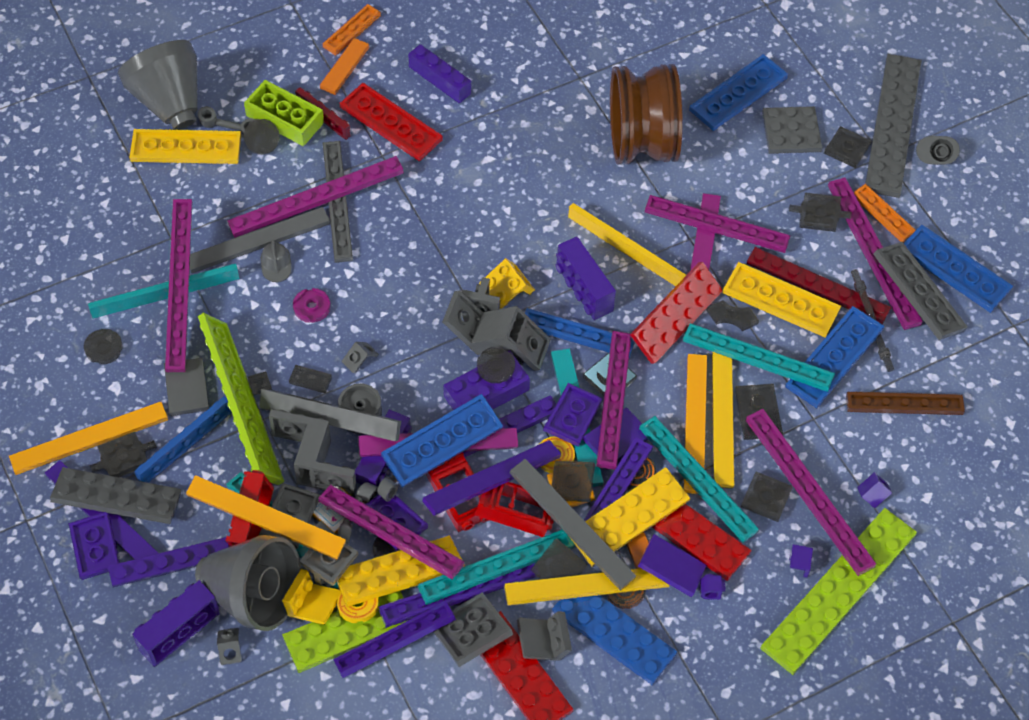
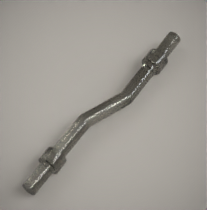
M854 269L851 271L854 288L860 295L866 314L876 320L866 293L867 287L865 282L861 280L858 270ZM880 333L875 339L879 349L878 354L880 359L883 360L887 372H891L894 370L890 358L891 353L889 348H886Z

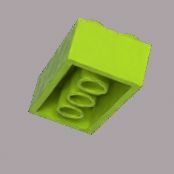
M264 80L244 102L247 117L255 119L258 123L303 147L324 124L322 109L267 80Z

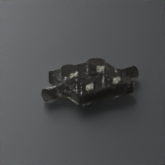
M805 193L801 206L790 204L789 212L800 213L799 228L836 232L837 223L840 218L851 219L852 211H841V197Z
M134 431L97 446L101 455V461L90 465L92 473L104 468L109 476L121 477L134 472L141 464L147 461L146 451L157 448L154 440L142 444Z

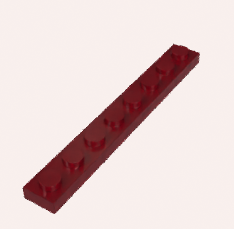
M754 247L747 260V264L846 309L850 310L854 306L882 325L891 309L890 306L757 247Z

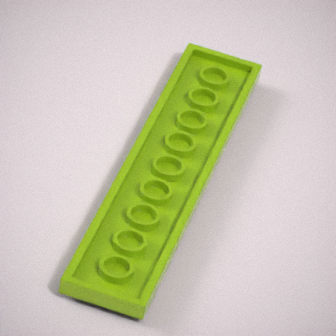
M203 312L198 316L200 329L204 333L205 343L209 347L211 359L216 366V374L221 380L222 391L227 397V405L232 411L233 422L238 428L239 439L244 445L245 455L251 465V472L252 470L261 471L270 483L280 485L285 481L227 323Z
M884 508L858 537L875 561V568L857 576L842 555L765 640L760 649L794 675L910 543L917 532Z

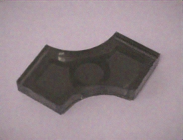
M724 300L707 307V312L716 325L729 323L737 326L741 331H745L759 323L758 318L750 307L736 308L730 306Z

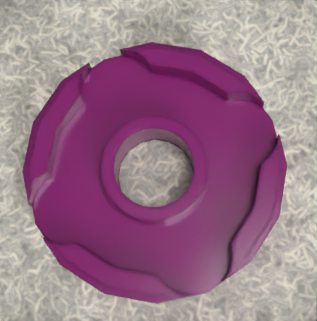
M304 289L293 299L295 315L306 323L321 321L330 312V299L320 289ZM311 302L317 304L313 308L307 307V304Z

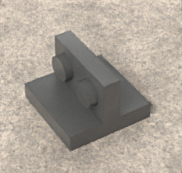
M482 277L481 283L477 284L475 292L463 289L462 293L482 312L500 309V297L489 295V278Z
M345 543L336 560L310 548L301 558L300 565L314 574L315 582L322 586L327 582L334 586L357 558L358 551Z

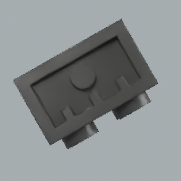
M557 611L548 620L519 618L517 620L524 658L560 661L572 651L565 612Z

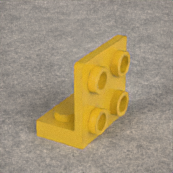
M507 258L485 277L490 279L489 295L500 297V309L505 307L520 292L524 291L530 295L535 291L518 266Z
M301 569L282 602L289 617L326 624L337 604V598L341 590L313 584L309 571Z

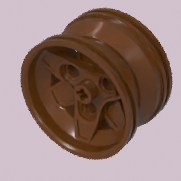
M675 64L654 66L642 76H635L627 66H621L620 69L618 66L612 68L610 81V125L613 153L617 165L622 164L623 161L625 164H630L638 153H645L657 161L670 162L671 160L672 162H677L679 160L682 145V98L679 75Z

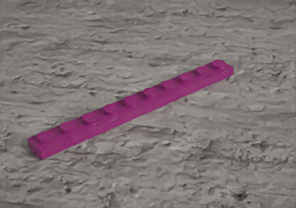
M397 156L227 220L234 238L403 174V167Z
M844 177L830 181L828 187L904 330L921 326L923 321L918 312L874 256L875 251L883 247L847 179Z
M173 199L166 372H186L192 199Z
M764 409L747 416L746 422L857 576L875 568L876 563Z

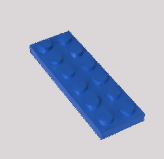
M762 54L691 104L689 111L714 131L786 80L788 74L766 55Z
M921 225L904 242V245L922 267L990 313L1013 288L1007 281L924 225Z
M852 306L804 362L835 373L828 392L792 379L786 383L785 388L817 409L884 330V325Z
M480 394L381 452V456L403 488L501 430L503 425L484 396Z
M600 595L560 599L552 608L554 614L557 611L565 612L566 621L570 626L650 685L655 683L677 655L675 649Z

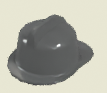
M948 136L924 137L916 147L918 158L927 164H950L957 159L960 152L957 141Z
M274 240L266 245L261 253L262 273L267 280L271 282L284 281L289 277L292 268L289 250Z

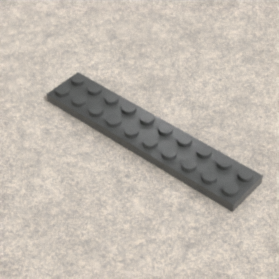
M889 53L886 57L865 184L876 194L900 198L922 61L920 59Z

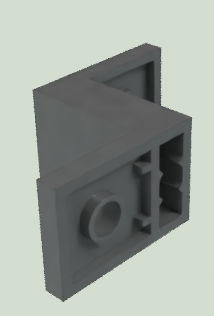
M460 290L454 291L442 321L477 355L512 349L534 371L540 370L551 340L518 306L482 312Z
M271 409L269 420L272 436L301 442L294 462L297 484L326 490L331 484L332 486L343 488L350 496H355L357 490L355 470L347 466L339 467L325 462L331 443L329 421L323 418H311L303 414H292L284 410Z

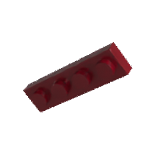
M301 87L295 91L297 97L323 110L325 125L345 140L351 136L350 124L346 120H342L333 110H329L322 101L316 100L310 92L303 90Z

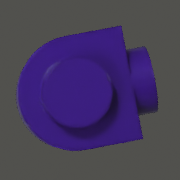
M706 574L700 579L701 597L707 600H721L722 592L726 590L725 579L721 580V576Z

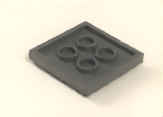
M815 106L763 108L762 116L769 154L822 151Z
M483 592L452 610L456 620L433 631L458 667H461L513 635L511 628Z

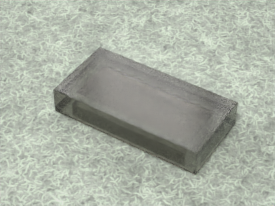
M295 365L289 379V384L326 394L332 380V374Z

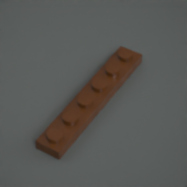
M846 393L847 412L963 415L965 412L963 395Z

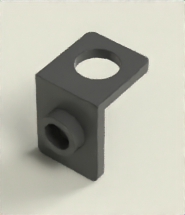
M355 342L342 359V363L352 373H356L368 356L377 357L379 354L367 342Z
M239 628L219 630L217 633V647L221 665L242 661L239 646ZM227 649H233L236 655L229 659L223 653Z

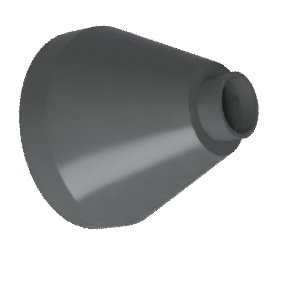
M173 40L150 47L127 60L119 68L118 75L124 88L165 124H171L174 130H181L197 121L194 115L198 110L197 55L190 41Z
M261 535L203 557L196 566L195 578L196 581L200 580L215 596L217 603L241 625L251 629L270 631L280 626L288 618L282 600L301 570L300 558L294 545L287 539Z

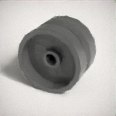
M364 383L350 385L341 392L338 398V406L382 416L381 397L378 391L370 385ZM348 430L349 432H352V433H355V434H363V433H359V432H355V431Z

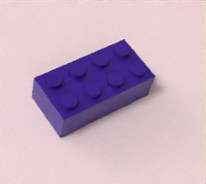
M578 236L559 244L556 253V270L564 276L567 286L573 289L576 299L582 302L587 315H591L593 320H596L613 312L616 290Z
M509 350L443 385V394L453 410L480 394L484 396L493 410L529 391L530 378Z
M200 580L195 584H190L184 593L179 597L171 599L164 609L156 611L149 621L145 624H140L134 630L132 636L138 650L153 667L157 666L220 614L216 598Z

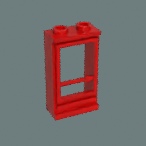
M462 452L426 473V476L434 491H438L443 488L439 480L461 470L464 471L467 477L474 473ZM454 507L446 510L457 532L468 531L474 525L489 520L474 515L477 507L458 515Z
M245 471L244 475L246 477L243 478L239 494L269 506L274 490L272 484L261 471ZM233 515L230 524L232 529H229L230 536H226L225 541L230 546L258 537L262 527Z
M507 482L481 494L479 497L475 516L540 537H544L546 531H551L554 520L551 519L545 510L542 519L512 510L515 506V499L542 508L521 485ZM501 495L512 498L508 508L499 505Z

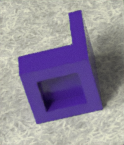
M875 472L857 487L861 497L873 508H876L892 494L888 483Z
M793 544L789 554L790 568L803 570V577L808 578L811 570L813 548Z

